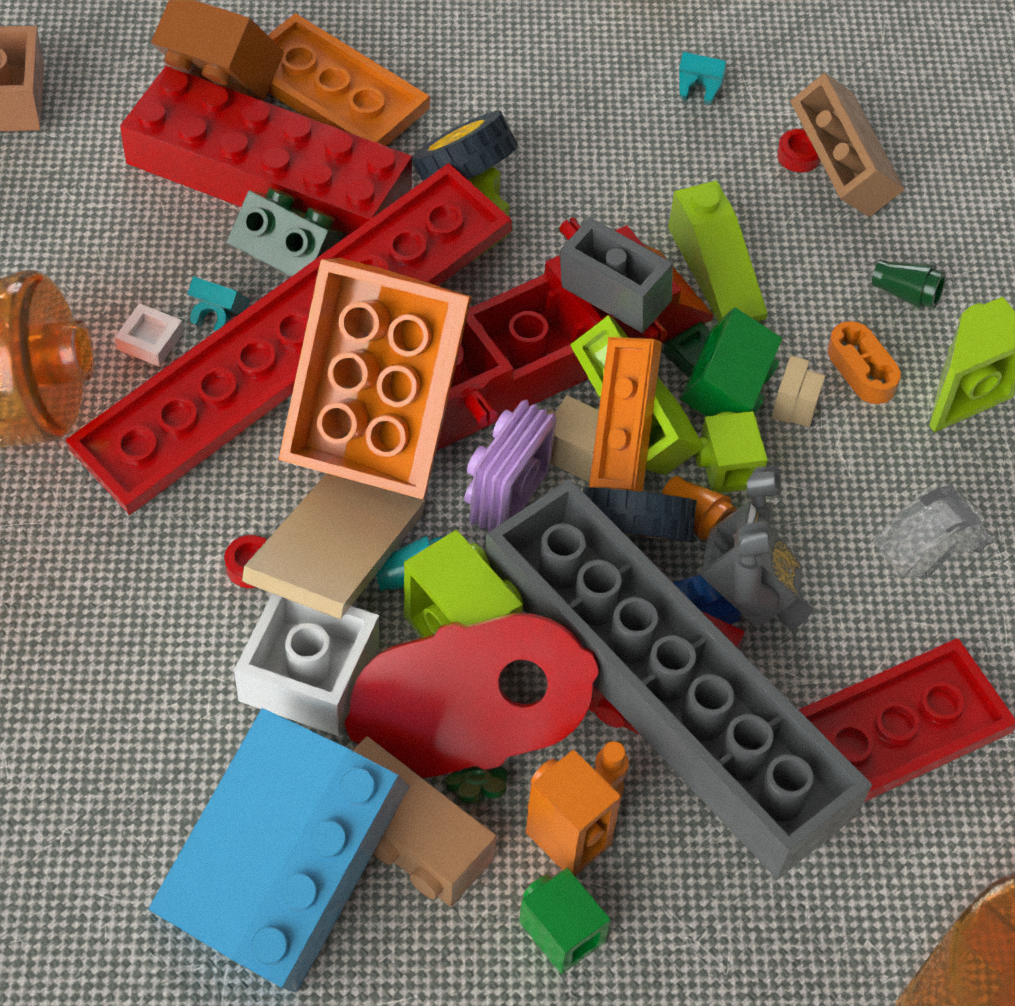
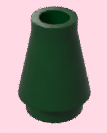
M882 259L877 262L872 276L873 287L880 288L920 310L924 309L925 306L933 309L936 308L946 281V273L936 270L935 264L889 262Z

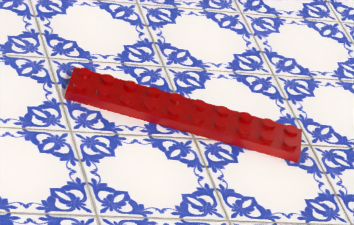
M450 163L446 164L68 437L65 441L70 452L130 516L292 395L321 259L342 258L389 270L439 286L512 231V219Z

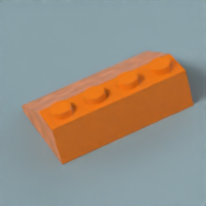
M342 258L321 259L278 460L415 498L425 499L472 296L389 270Z

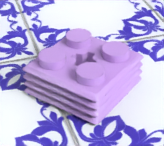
M524 400L519 403L514 412L505 410L500 415L492 434L495 439L488 449L479 446L472 455L467 467V473L473 476V480L467 488L464 502L470 504L469 519L471 525L478 523L480 529L487 527L489 533L524 509L549 472L557 421L555 413L547 415L546 408L538 411L537 404L529 406L528 400Z

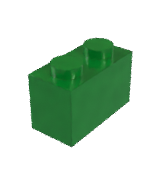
M734 307L711 328L680 400L706 417L715 416L722 412L742 413L754 411L755 415L765 397L760 393L762 386L772 377L779 365L780 360L775 355L782 337Z

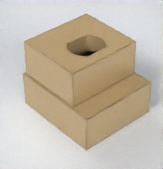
M790 355L771 418L810 427L825 375L807 370L809 360Z

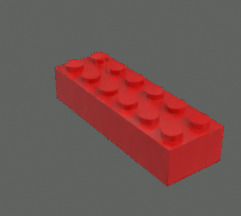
M165 66L120 124L126 164L242 207L249 190L267 193L269 187H272L294 197L293 206L304 212H307L308 207H311L333 217L335 220L332 226L347 233L346 237L412 190L411 155L169 66Z

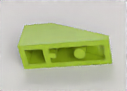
M715 180L674 191L668 229L718 322L734 307L756 321L766 320L768 312L736 213L718 181Z
M609 315L570 344L600 398L608 337L628 338L615 319ZM658 377L646 470L667 475L702 450L704 445L680 404Z

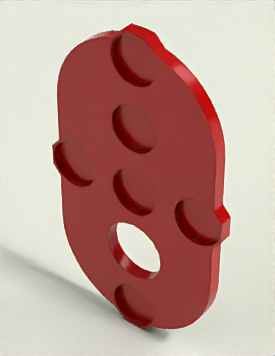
M516 613L467 626L459 622H453L440 626L435 635L395 645L382 651L369 661L354 684L350 699V713L344 723L350 740L359 744L368 736L421 778L439 776L473 766L488 770L502 766L508 757L554 745L569 736L579 726L588 711L593 694L594 680L599 674V666L592 650L583 647L568 629L547 617L529 613ZM515 660H528L536 663L543 669L547 677L548 688L546 693L540 700L531 704H520L512 701L504 694L500 687L499 677L503 668Z

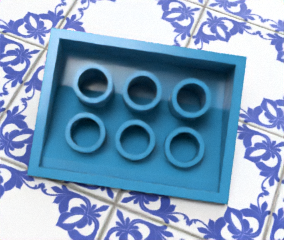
M261 708L148 910L283 989L297 993L410 786L399 775L360 754Z

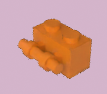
M613 741L605 744L603 749L596 755L594 769L573 749L559 761L553 758L545 762L531 778L525 833L562 870L568 867L574 876L612 845L619 805L624 791L623 780L627 775L629 766L625 748L619 742Z

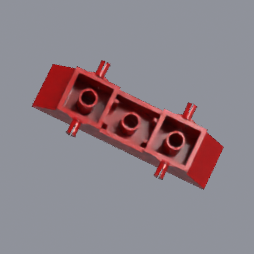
M571 217L570 221L566 219L560 225L559 232L569 240L581 226L576 218ZM628 225L614 230L668 260L660 250L644 245ZM560 255L545 261L543 275L469 308L437 450L496 423L505 410L514 412L521 401L528 400L529 406H532L589 379L570 344L608 315L613 316L562 287ZM673 267L672 301L644 333L639 332L615 317L613 318L628 338L655 339L663 344L701 321L704 324L712 321L713 314Z

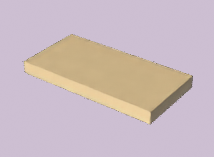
M326 473L244 566L242 581L337 619H342L423 515L426 500Z

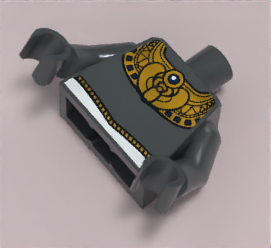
M778 466L757 467L747 481V490L752 501L749 500L710 529L700 575L752 624L762 625L777 615L789 629H794L808 619L813 609L799 594L802 574L800 561L770 525L772 505L766 502L765 496L780 495V470Z

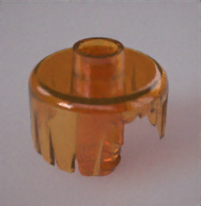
M21 270L13 273L11 276L0 278V448L51 442L63 438L73 428L79 415L83 397V381L90 380L94 372V348L86 324L80 319L74 320L70 307L58 286L50 277L36 270Z

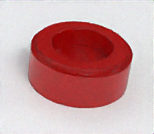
M792 129L781 136L777 149V159L783 167L793 172L805 173L819 166L821 160L805 129Z
M245 535L229 544L225 551L224 560L227 576L234 584L243 588H257L242 581L243 571L247 562L267 541L266 538L258 535Z

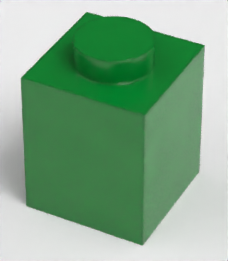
M568 867L553 878L549 875L538 878L524 891L519 923L560 974L566 972L606 943L611 919Z

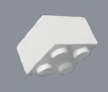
M272 593L234 669L238 701L259 709L264 708L279 716L339 736L345 724L344 721L350 713V699L354 684L363 668L376 656L379 650V615L351 606L342 619H337Z

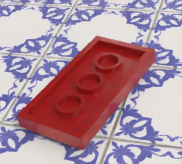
M959 638L798 709L872 784L864 802L1013 733L1015 729V717Z

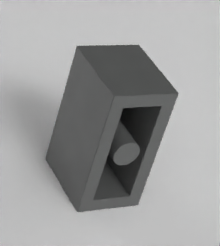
M591 217L560 249L562 287L641 333L646 331L672 301L673 263Z

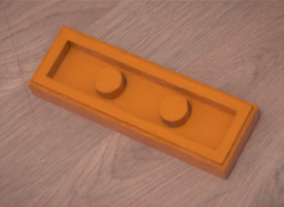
M608 337L589 487L643 492L662 342L658 340Z

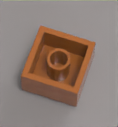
M169 0L151 41V44L165 55L163 61L169 66L262 101L265 100L284 55V51L250 17L197 0Z

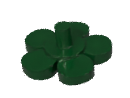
M473 766L462 769L461 772L448 775L445 779V787L448 791L457 792L459 801L481 803L485 800L484 796L495 799L506 793L505 782L508 780V772L501 766L488 770Z

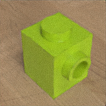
M754 411L742 413L722 412L715 416L704 418L701 437H699L704 448L695 454V460L699 468L705 467L710 489L718 493L747 490V481L757 467H766L768 461Z

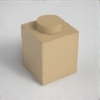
M566 395L556 411L551 409L547 411V415L555 413L557 419L550 464L590 482L599 410Z

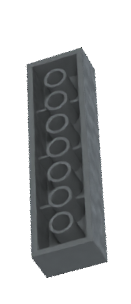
M570 478L487 533L485 554L490 562V568L502 581L509 580L517 588L523 600L522 609L526 613L540 615L558 622L568 629L583 647L594 652L599 666V674L594 680L593 685L777 880L859 814L872 784Z

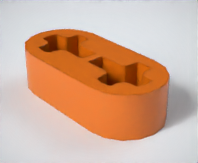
M854 321L842 322L835 326L831 332L827 354L854 392L862 400L871 404H883L893 399L901 379V371L875 335L865 325ZM854 345L859 346L858 351L855 349ZM869 375H871L874 378V380L870 381L868 379ZM884 379L886 381L885 384H883L880 380Z

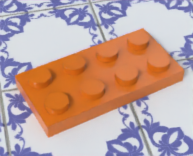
M296 13L268 34L284 51L268 93L305 117L387 146L430 109L429 95Z

